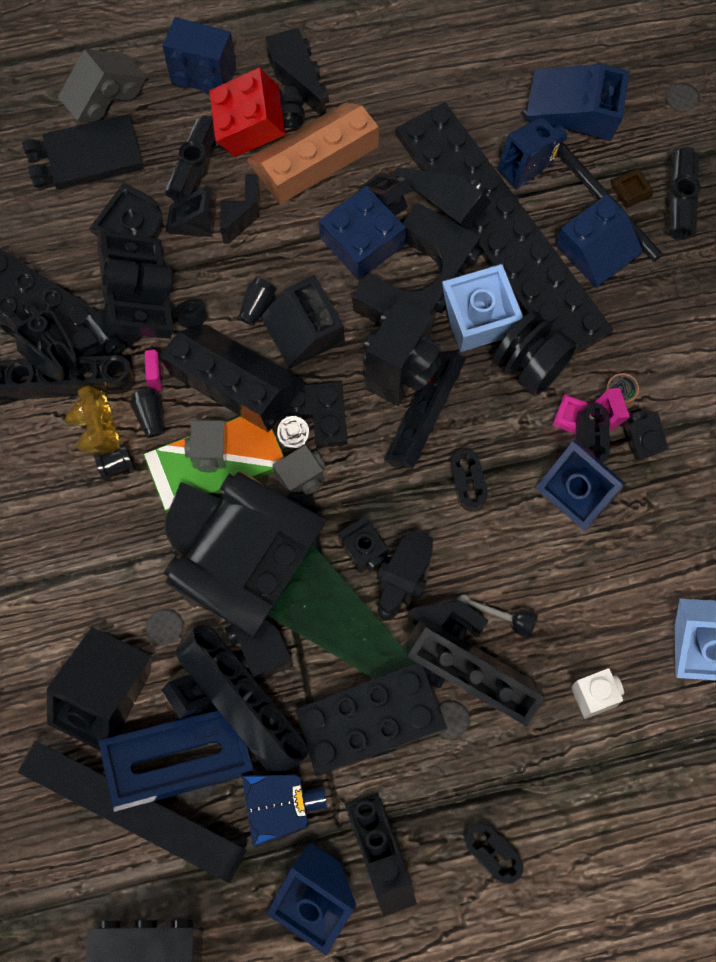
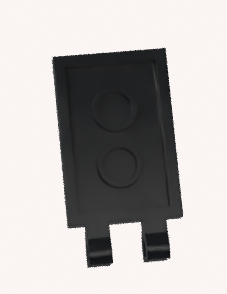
M129 114L43 133L44 141L28 139L22 142L29 163L38 162L45 158L49 160L50 166L34 164L28 167L34 187H43L54 183L58 190L144 170Z

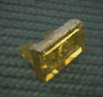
M90 386L78 390L80 400L74 404L64 419V423L69 425H87L88 429L81 435L76 446L77 449L86 453L98 451L109 453L119 449L120 443L106 393Z

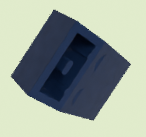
M604 64L535 69L526 119L535 121L543 118L552 126L560 124L568 130L612 140L623 119L630 71Z

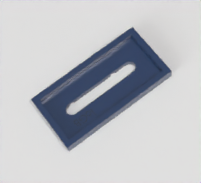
M219 710L98 740L114 812L253 775V766L247 745ZM209 743H217L222 747L220 753L142 774H134L131 771L134 764L152 760L155 757L159 758L206 746Z

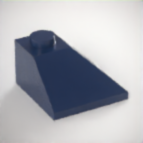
M310 842L291 868L267 912V915L325 955L328 954L356 907L341 863Z

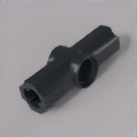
M204 115L201 118H197L188 140L179 148L180 158L165 190L166 196L174 202L194 193L200 180L208 173V161L217 143L215 141L213 118Z
M690 147L674 150L671 155L670 192L667 197V204L669 206L668 235L676 240H686L687 238L694 237L697 229V201L701 189V184L698 180L699 153Z

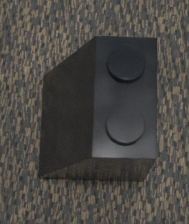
M91 627L47 687V725L100 751L98 740L118 736L150 675L152 656L138 646H130L118 640L109 632H101Z

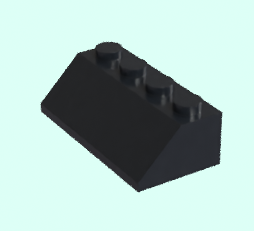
M206 324L178 332L160 355L170 375L266 432L271 430L305 385V381Z

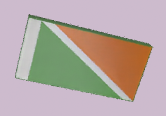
M242 417L225 422L227 429L226 469H218L212 473L201 472L193 468L190 458L185 457V438L144 453L143 455L166 514L181 482L214 496L222 493L220 487L230 473L235 476L240 471L253 479L273 473L272 465L284 458L273 429L271 428L269 432H266Z

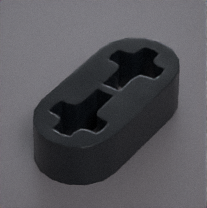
M597 403L584 406L578 411L576 417V441L589 452L590 446L592 449H596V455L593 452L590 453L602 463L607 460L610 452V418L607 409ZM590 414L593 418H596V424L593 420H590Z
M462 449L453 455L450 472L459 505L466 511L476 512L485 505L488 496L487 486L478 455L471 450ZM462 459H465L467 464H473L470 466L468 477L465 476L463 467L457 468ZM469 484H472L475 494H481L478 496L477 502H472L471 498L464 497L468 493Z
M478 824L468 830L464 840L466 849L496 881L502 884H510L520 879L524 868L522 859L491 827L485 824ZM474 832L479 835L486 832L489 835L486 842L494 850L491 854L483 847L476 850L472 846L475 842L472 836ZM496 854L504 861L511 858L515 862L512 867L515 872L513 876L509 874L501 876L498 871L501 866L493 858Z

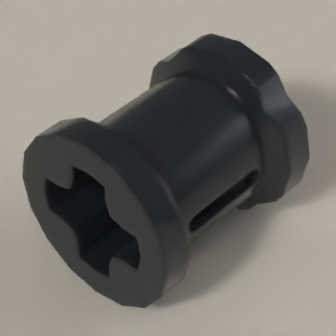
M125 443L121 444L119 449L103 455L99 453L94 454L97 468L104 482L109 480V476L125 470L135 471Z

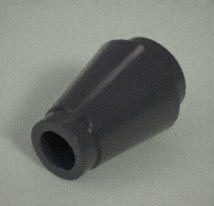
M255 277L252 283H248L238 319L250 326H254L275 300L276 287L261 278Z
M152 388L133 393L130 406L143 432H145L146 438H154L164 434L161 396L157 395L156 390Z

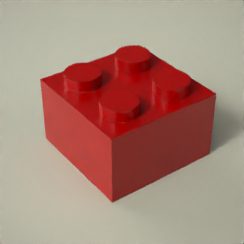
M260 67L209 90L215 141L234 157L285 136L278 84Z

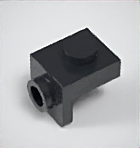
M645 407L628 411L630 417L620 427L626 428L635 459L642 460L668 450L659 413L646 410Z

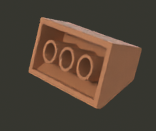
M345 102L249 157L247 160L280 205L378 148L379 126L362 105Z

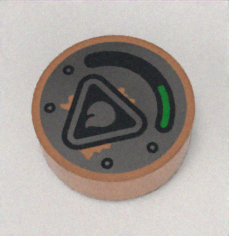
M619 373L610 378L605 390L606 392L609 389L620 388L625 404L629 406L635 401L639 393V385L631 375Z

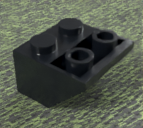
M315 275L287 288L261 315L264 325L289 369L345 342L344 325Z

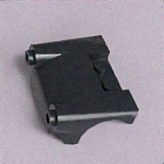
M238 471L235 476L230 473L225 478L220 487V491L224 493L222 497L224 500L186 556L183 555L180 559L174 557L166 567L164 575L168 577L166 584L179 592L194 608L198 606L211 611L237 627L248 637L254 639L259 627L270 611H272L306 557L317 535L323 530L327 520Z

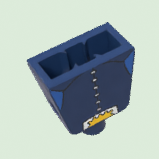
M539 118L509 133L497 171L515 190L519 189L554 162L560 143L567 139L565 128L560 124L552 127L545 119Z
M300 775L242 777L252 845L255 848L309 828L307 812L327 808L324 787L303 791Z

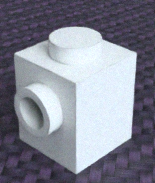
M609 668L579 679L571 687L584 719L613 709L623 702L621 696L624 695L622 683L617 675L612 676Z

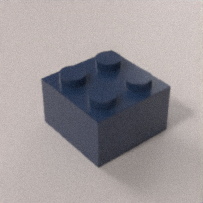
M174 17L162 45L170 81L180 87L194 88L210 95L209 90L231 81L236 72L231 32Z
M367 186L319 220L320 239L358 280L405 246L406 227Z

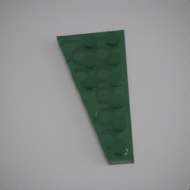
M312 544L306 557L268 616L373 679L416 664L407 657L406 651Z

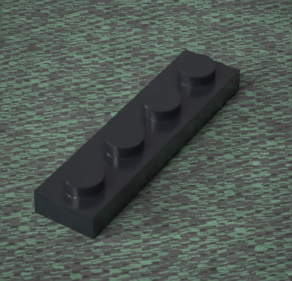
M438 353L434 361L438 363L435 374L422 389L417 391L384 459L392 467L414 468L419 460L427 439L434 429L439 414L446 404L451 389L458 379L466 360L460 353Z

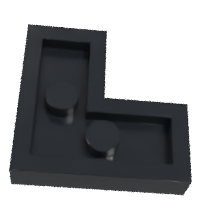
M342 382L304 385L281 417L287 413L296 412L303 415L306 419H313L316 448L348 445Z

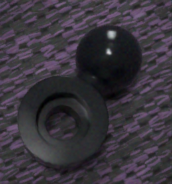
M187 300L177 307L170 302L172 321L174 322L177 319L178 324L182 327L191 329L201 326L208 318V312L202 300Z

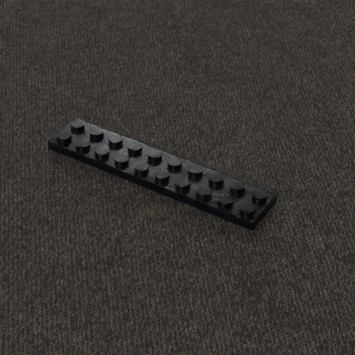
M446 102L395 128L396 137L420 170L458 175L468 182L473 178L487 189L484 194L491 203L471 227L470 231L481 236L479 249L482 250L481 255L490 267L503 265L518 306L523 314L526 316L529 312L535 310L543 317L541 323L548 320L552 324L547 339L555 333L562 331L577 343L578 348L574 354L576 355L611 335L613 328Z

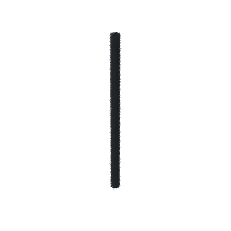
M528 106L521 113L525 119ZM563 142L560 143L557 155L598 200L606 194L613 199ZM629 216L642 250L653 262H656L662 257L663 253Z

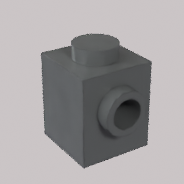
M191 421L190 438H185L184 450L185 457L190 458L194 469L206 473L216 472L218 469H226L227 429L224 421Z
M306 445L272 465L274 476L287 495L312 494L321 487V483L324 481L323 469L326 468L319 454L316 451L311 453Z

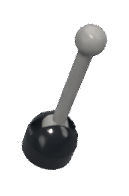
M466 594L460 595L457 601H462L469 607L510 621L512 629L516 634L530 639L537 621V613L529 610H520L511 615L472 601Z

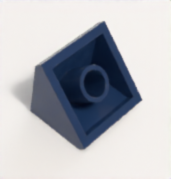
M574 440L537 485L536 489L585 531L618 497L625 482Z

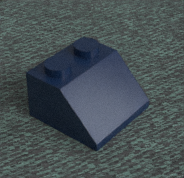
M608 194L564 225L560 230L556 247L596 289L638 258L643 252L628 214Z

